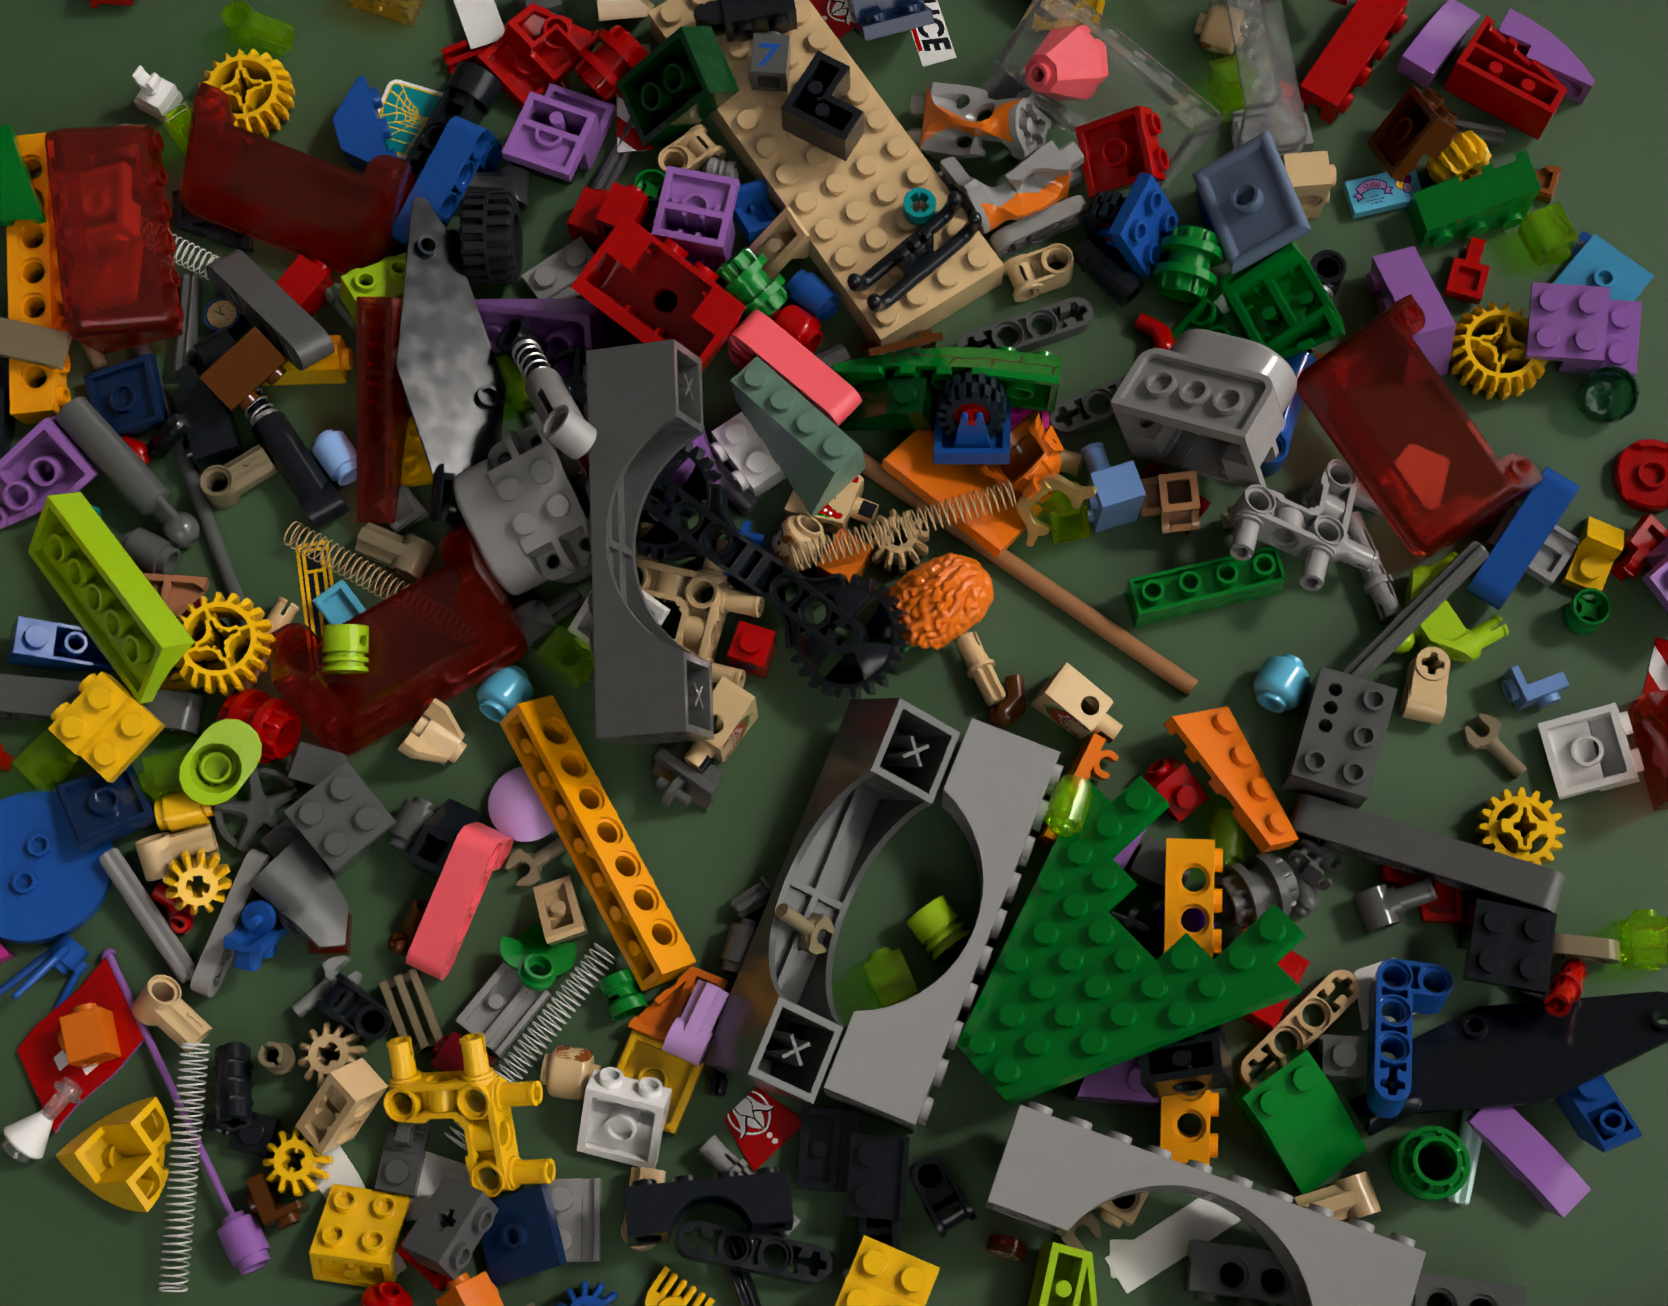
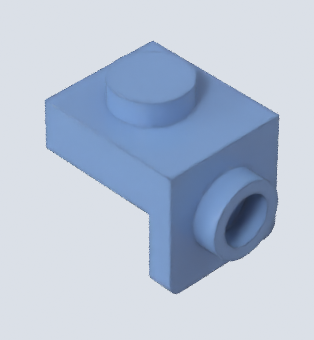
M1518 665L1510 667L1502 675L1503 681L1501 682L1502 691L1506 699L1514 703L1517 711L1535 704L1538 705L1539 709L1551 706L1561 700L1559 695L1569 686L1563 671L1527 684Z

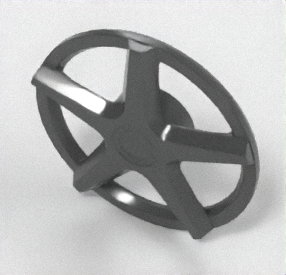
M258 767L255 768L247 779L248 799L246 801H226L214 806L216 823L224 839L236 849L247 853L251 849L269 853L265 847L249 846L251 840L260 827L264 826L271 831L281 823L276 816V810L293 798H295V802L301 798L298 788L287 776L270 768ZM259 775L275 777L285 783L288 788L271 796H266L263 793ZM223 813L244 817L245 823L238 841L228 832L223 820Z

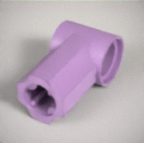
M698 979L681 1017H677L665 1038L662 1050L700 1067L712 1039V1032L721 1017L730 994L709 982Z

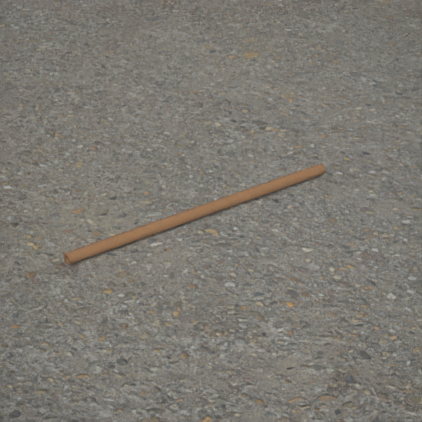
M863 452L866 468L861 473L915 510L917 507L920 508L923 515V507L926 505L931 514L929 504L881 468V463ZM932 508L935 523L941 527L934 508ZM926 510V516L928 519H930L929 514ZM941 515L943 529L1185 695L1189 696L1199 680L1007 549L996 558L953 523L950 522L951 526L949 527L946 518Z

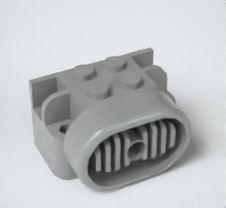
M1190 329L1182 332L1176 338L1170 350L1153 348L1141 353L1114 394L1110 404L1132 457L1147 461L1151 460L1154 463L1183 471L1196 470L1197 475L1244 488L1255 484L1267 488L1260 466L1262 462H1273L1279 454L1276 438L1284 425L1283 413L1296 392L1297 379L1291 366L1279 354L1260 343L1210 330ZM1144 422L1148 426L1147 428L1142 427Z
M536 412L530 415L534 424L519 432L512 430L504 434V440L491 448L487 459L460 472L453 480V491L457 505L486 567L496 582L511 595H520L547 580L574 584L591 576L587 566L588 556L591 554V538L586 527L587 517L590 515V500L587 497L585 488L588 475L580 458L571 459L541 436L542 422Z

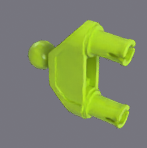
M1451 552L1448 556L1428 567L1419 565L1410 571L1404 608L1458 555L1456 552ZM1445 600L1394 653L1403 654L1409 652L1413 648L1416 639L1422 649L1438 647L1447 653L1450 660L1470 663L1479 658L1482 649L1508 636L1509 630L1506 623L1498 627V623L1502 622L1503 619L1497 614L1469 630L1465 628L1449 602Z

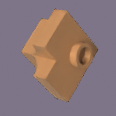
M1196 470L1159 474L1155 477L1141 479L1146 493L1140 510L1141 518L1160 516L1162 534L1200 530V499Z

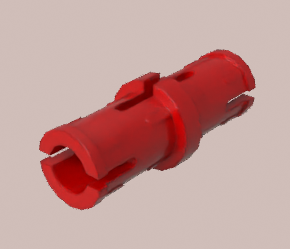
M1567 959L1563 963L1561 971L1556 973L1549 983V993L1544 999V1003H1547L1545 1010L1555 1017L1567 1015L1572 1003L1577 1001L1583 992L1582 983L1587 977L1588 972H1584L1587 967L1579 959Z

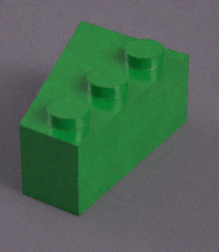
M1527 150L1515 153L1516 161L1494 169L1492 163L1481 167L1483 174L1460 182L1459 177L1456 176L1413 193L1407 205L1406 213L1419 248L1429 245L1441 247L1456 238L1467 236V238H1471V236L1479 237L1491 229L1501 227L1506 230L1521 224L1541 189Z

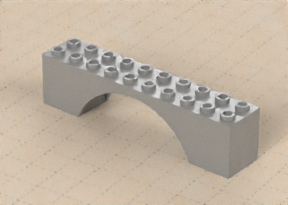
M971 719L943 788L941 807L954 819L963 832L976 862L980 885V909L975 928L958 959L946 973L928 988L905 1001L889 1007L853 1012L823 1087L825 1096L915 1132L918 1123L926 1125L934 1104V1099L928 1097L932 1085L940 1088L949 1064V1060L943 1058L946 1049L955 1050L956 1043L964 1025L963 1022L958 1021L961 1011L970 1012L979 986L974 984L973 980L976 974L984 976L993 950L987 944L990 937L997 940L1007 914V911L1001 908L1004 901L1011 904L1022 875L1016 872L1018 865L1026 867L1036 839L1030 836L1031 831H1040L1050 803L1044 800L1045 795L1053 797L1064 767L1057 764L1060 755L1059 751L976 719Z
M1029 1102L1027 1107L1020 1105L1015 1114L984 1206L985 1208L1063 1236L1085 1214L1117 1198L1145 1192L1186 1194L1207 1200L1236 1215L1267 1243L1286 1272L1297 1306H1411L1426 1252L1414 1248L1416 1241L1409 1237L1396 1233H1391L1390 1236H1381L1373 1233L1374 1225L1355 1218H1350L1349 1222L1334 1219V1211L1313 1203H1309V1207H1301L1293 1204L1294 1197L1285 1192L1270 1188L1268 1192L1252 1189V1181L1234 1174H1229L1228 1178H1221L1211 1174L1213 1167L1191 1159L1188 1160V1163L1177 1162L1171 1159L1172 1152L1154 1145H1148L1147 1149H1141L1131 1145L1133 1139L1127 1135L1109 1130L1108 1134L1105 1135L1091 1130L1092 1123L1074 1116H1069L1066 1121L1053 1117V1109L1039 1103Z

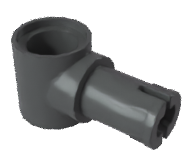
M1429 877L1398 889H1394V886L1387 888V885L1383 884L1353 896L1367 934L1392 927L1401 922L1400 917L1405 916L1404 912L1438 899Z

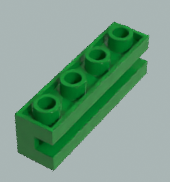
M1269 546L1254 550L1253 556L1251 555V558L1246 561L1237 560L1230 555L1128 579V588L1125 589L1124 594L1133 626L1136 628L1281 593L1287 578L1278 549Z

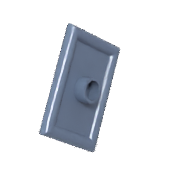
M1269 130L1192 174L1232 274H1236L1312 231Z

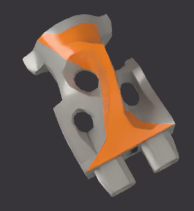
M930 82L927 83L926 93L911 96V114L916 118H923V127L910 128L907 134L921 152H924L934 160H943L953 156L956 160L985 157L986 150L983 149L984 140L1005 144L1010 150L1011 156L1021 161L1033 152L1038 145L1046 143L1047 130L1051 128L1052 121L1036 107L1035 91L1033 89L1018 92L1016 98L994 100L988 98V92L984 89L966 85ZM969 98V104L960 109L958 106L960 100ZM992 112L989 119L984 120ZM966 137L972 139V144L969 147L958 146Z
M1051 140L1038 145L1012 171L1005 174L1007 182L997 187H989L970 177L954 156L940 161L942 171L937 174L950 192L957 191L961 194V207L967 215L972 211H977L981 214L982 222L979 231L984 235L1007 220L1025 218L1067 199L1069 188L1082 181V174L1078 166L1084 164V155L1074 141L1058 149Z

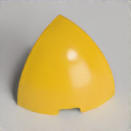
M157 1097L145 1098L124 1106L97 1121L71 1140L55 1156L81 1184L102 1199L130 1211L148 1212L159 1198L169 1174V1168L164 1167L165 1145L171 1142L169 1123Z

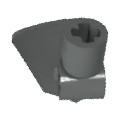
M301 834L273 859L249 885L279 912V921L296 938L302 940L307 937L318 948L344 946L349 904L316 850L304 835Z

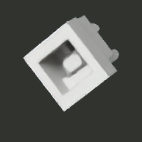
M139 65L131 76L132 80L141 88L133 102L138 109L167 123L184 98L181 92L177 90L175 84L159 77L156 73L149 75Z

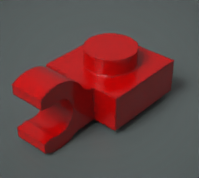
M1471 236L1469 244L1466 245L1463 259L1454 257L1449 269L1443 296L1479 305L1490 270V266L1480 264L1486 240Z
M1652 514L1642 516L1624 539V546L1629 552L1613 565L1610 572L1621 582L1627 575L1634 579L1641 572L1643 566L1647 569L1652 568L1645 556L1668 537V530Z

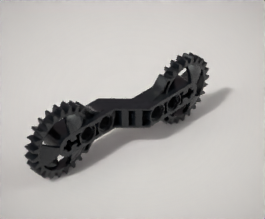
M689 442L677 452L655 479L643 505L639 522L646 511L659 521L643 538L636 535L637 554L648 557L651 553L653 559L662 561L664 554L666 559L671 561H679L689 557L708 558L719 568L766 598L776 606L783 618L786 648L798 650V653L790 659L791 662L804 664L799 670L798 675L801 677L812 675L808 686L818 688L822 685L821 694L830 696L835 690L836 698L845 700L849 691L852 698L861 699L862 688L867 694L875 695L874 683L888 687L889 684L885 675L890 673L899 676L900 673L894 666L895 662H907L908 660L899 653L900 648L911 646L910 642L902 639V634L911 631V627L900 624V620L905 618L908 613L902 609L894 610L900 599L896 596L886 598L889 588L881 585L876 589V580L869 577L862 583V577L857 574H853L849 582L847 576L842 573L823 578H811L797 572L794 567L753 541L735 526L728 509L727 487L715 484L723 476L721 472L711 470L716 461L708 456L703 458L705 450L698 446L693 448L692 442ZM688 458L695 463V467L684 486L669 480ZM664 494L672 502L677 503L674 508L665 504L666 502L662 499ZM694 512H698L699 520L697 525L689 529V517ZM722 534H726L727 544L725 548L717 551V539ZM795 582L797 594L792 600L787 601L785 590L791 583ZM874 596L880 603L872 618L866 624L856 615ZM824 605L826 608L825 619L821 623L816 624L813 618L816 608ZM838 626L851 631L850 635L854 638L851 644L847 643L848 639L843 634L835 631ZM872 637L893 639L892 645L873 643ZM830 650L844 655L825 677L818 672Z

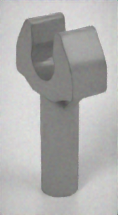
M347 956L332 957L322 964L325 971L323 981L291 1006L300 1018L316 1007L314 1004L317 1000L324 999L336 983L337 979L335 976L338 971L349 963L350 959ZM355 971L348 978L359 985L362 974Z

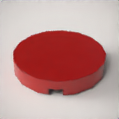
M1656 439L1639 440L1625 448L1615 460L1612 470L1614 489L1621 500L1633 509L1645 513H1658L1668 510V443Z

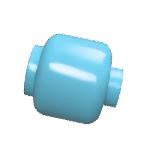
M1283 654L1282 656H1271L1264 661L1254 680L1253 690L1257 696L1258 703L1265 709L1282 713L1285 710H1292L1299 705L1309 685L1310 676L1303 667V662L1298 657L1291 654Z
M515 665L492 668L476 694L480 711L487 718L500 723L517 703L530 701L534 691L532 684L528 680V674L522 668Z

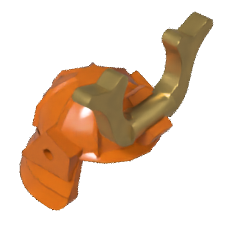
M1039 411L1031 413L1011 429L1010 464H980L978 467L982 473L986 474L985 476L995 478L994 481L999 487L1001 482H1003L1008 489L1007 480H1009L1013 492L1023 493L1018 501L1017 509L1027 528L1028 538L1026 545L1028 547L1034 545L1038 536L1047 535L1050 530V525L1039 520L1033 513L1032 507L1037 502L1043 503L1053 495L1052 491L1059 490L1068 496L1074 509H1079L1083 500L1094 497L1097 492L1096 486H1080L1059 475L1061 468L1060 453L1064 451V448L1051 425L1044 430L1043 420L1040 419ZM1002 484V489H1003V491H1004L1005 493H1007L1006 490H1005V488H1004V486H1003V484Z

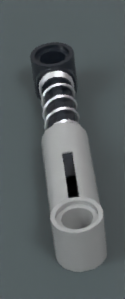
M514 319L500 332L496 341V348L507 355L520 370L525 380L526 393L542 422L541 436L571 459H578L592 447L596 440L597 430L584 419L563 379L547 362L545 354L548 350V342L520 319Z

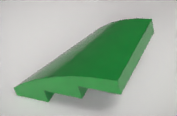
M9 123L0 126V225L13 226L15 220L32 219L36 224L45 223L47 221L42 201L34 190L29 167L21 156L16 133Z

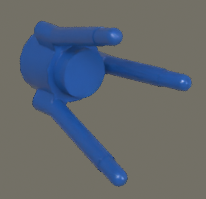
M65 933L48 950L0 986V996L28 975L30 976L12 993L11 997L13 999H18L53 966L64 975L71 969L73 972L54 1007L56 1009L70 997L80 976L88 969L89 965L84 962V959L90 953Z

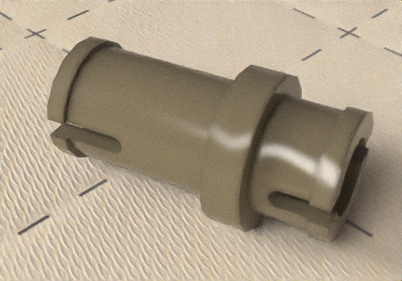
M269 1041L266 1042L267 1048L263 1045L258 1051L259 1062L271 1073L285 1075L296 1068L298 1057L290 1045Z

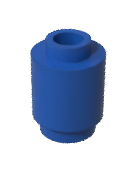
M800 270L791 278L786 286L785 291L790 296V301L816 316L819 321L823 319L829 321L840 308V303H838L839 293L813 272L807 273L805 270Z

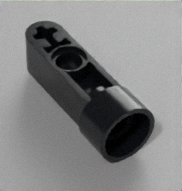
M460 61L444 87L445 92L403 164L404 173L413 186L450 119L458 115L480 125L482 119L489 114L503 89L501 82L481 66L469 61Z

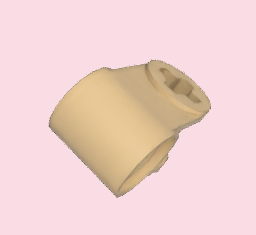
M698 124L660 151L658 155L659 171L666 174L667 166H679L684 169L702 172L710 157L722 160L726 156V150L723 146L714 143L707 135L708 130L703 124Z
M1055 243L1007 260L1004 263L1003 274L1008 276L1014 289L1012 296L1015 302H1026L1041 294L1066 286L1071 281L1073 275V252L1066 245ZM1053 262H1060L1065 267L1055 270L1050 268L1049 265Z
M1438 647L1424 648L1409 662L1405 687L1400 702V718L1437 725L1441 724L1447 705L1446 691L1450 670V659L1442 649ZM1425 661L1429 662L1430 669L1435 670L1432 674L1428 673L1427 666L1422 665Z

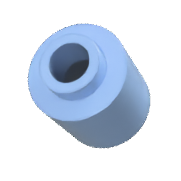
M326 430L316 437L312 452L332 481H337L340 486H346L362 476L364 473L363 460L343 431Z

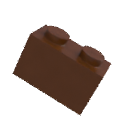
M254 326L199 378L231 411L238 407L245 411L260 397L255 392L265 382L272 386L287 372L283 365L288 361Z

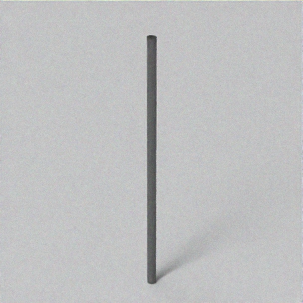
M133 303L120 306L119 309L137 357L147 353L152 354ZM160 376L169 418L173 414V407ZM183 436L172 450L228 596L231 593H236L240 597L241 602L245 599L208 499L201 489L200 478L195 465L190 463L184 450L183 443L185 439ZM236 618L239 627L247 624L245 621Z

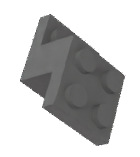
M346 761L284 811L288 817L259 841L275 859L286 847L303 834L316 850L335 881L369 854L371 850L368 846L396 825L397 821Z

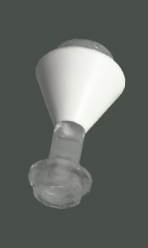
M64 1077L62 1081H55L53 1085L57 1093L41 1111L4 1128L6 1139L2 1142V1147L11 1157L21 1163H28L31 1158H43L54 1119L69 1102L75 1104L81 1102L80 1096L83 1090L72 1079Z

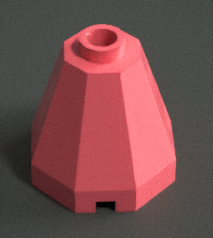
M1086 25L1052 28L1024 67L1026 83L1036 93L1057 101L1092 98L1097 91L1095 89L1098 85L1103 83L1108 77L1106 45L1099 38L1095 39L1089 33L1092 31Z

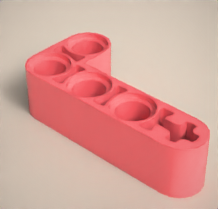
M753 310L729 335L728 356L740 370L758 356L837 427L862 403L859 393L847 381L763 312Z
M480 822L463 826L453 843L408 950L405 961L407 965L439 980L446 978L456 960L493 871L499 870L506 862L513 847L514 838Z

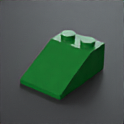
M1294 1049L1231 1095L1300 1195L1312 1192L1367 1151L1332 1084L1308 1050Z

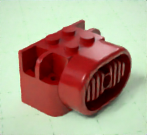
M626 214L622 216L571 285L573 290L641 342L648 343L671 339L679 342L701 358L702 373L728 340L729 335L738 324L741 314L746 308L744 304L715 283L719 276L699 260L693 266L685 260L689 253L669 237L664 242L660 241ZM666 292H673L677 297V305L670 312H663L659 306V299Z

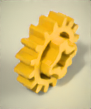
M1519 787L1515 791L1514 796H1512L1508 789H1505L1499 794L1500 800L1493 796L1486 802L1489 809H1482L1478 814V817L1485 821V823L1479 824L1475 828V832L1485 834V838L1478 843L1479 847H1489L1492 851L1537 865H1541V862L1549 864L1555 859L1551 852H1558L1563 847L1555 838L1565 834V829L1555 825V822L1562 818V814H1551L1549 809L1554 803L1552 800L1542 804L1539 802V791L1536 790L1530 797H1527L1524 787ZM1511 807V810L1508 812V819L1496 820L1503 809ZM1516 824H1519L1520 830L1526 831L1527 834L1524 837H1521L1519 830H1514L1513 827ZM1543 840L1541 848L1537 852L1530 854L1532 842Z

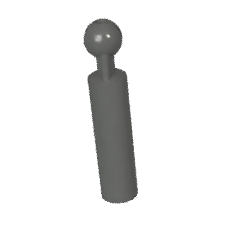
M80 396L64 405L57 413L55 421L142 516L154 514L163 524L164 538L173 542V547L184 549L195 544L200 534V527L196 518L189 513L177 512L168 502L171 495L169 488L85 397Z

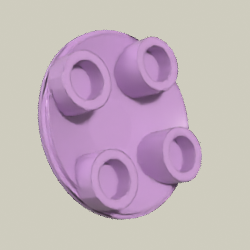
M523 767L512 769L497 780L489 795L488 811L493 825L499 832L514 838V841L531 842L544 838L556 831Z

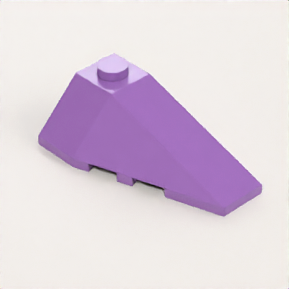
M475 299L493 352H501L496 348L497 338L503 328L514 319H520L548 342L549 346L545 354L547 362L559 352L575 348L576 346L591 350L607 348L610 338L609 316L586 299ZM584 355V364H586V355ZM573 356L561 360L552 369L556 370L561 376H569Z
M56 416L43 419L0 459V529L42 512L48 495L80 492L98 475L93 461L55 421Z

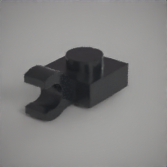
M252 1111V1125L248 1128L238 1131H225L215 1125V1114L207 1113L202 1128L231 1136L228 1144L230 1149L270 1158L271 1151L267 1149V1145L269 1143L274 1144L281 1119Z

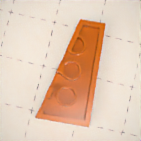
M1228 706L1171 716L1163 724L1171 735L1177 733L1187 745L1184 752L1194 764L1199 761L1212 778L1208 783L1217 795L1221 794L1233 805L1232 815L1261 853L1290 847L1299 840Z

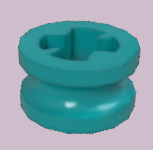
M914 188L907 192L903 201V213L906 220L913 225L922 226L935 215L936 199L931 191L926 188ZM917 201L918 205H920V201L925 202L926 211L922 212L921 209H919V212L913 211V203Z

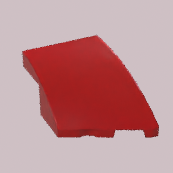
M531 3L507 22L503 36L477 56L476 64L493 74L501 82L502 90L522 110L530 91L544 96L550 83L560 84L575 69V65L581 60L577 53L583 47L592 52L599 45L600 41L596 36L599 31L591 32L573 24V20L570 18L552 14L548 9Z

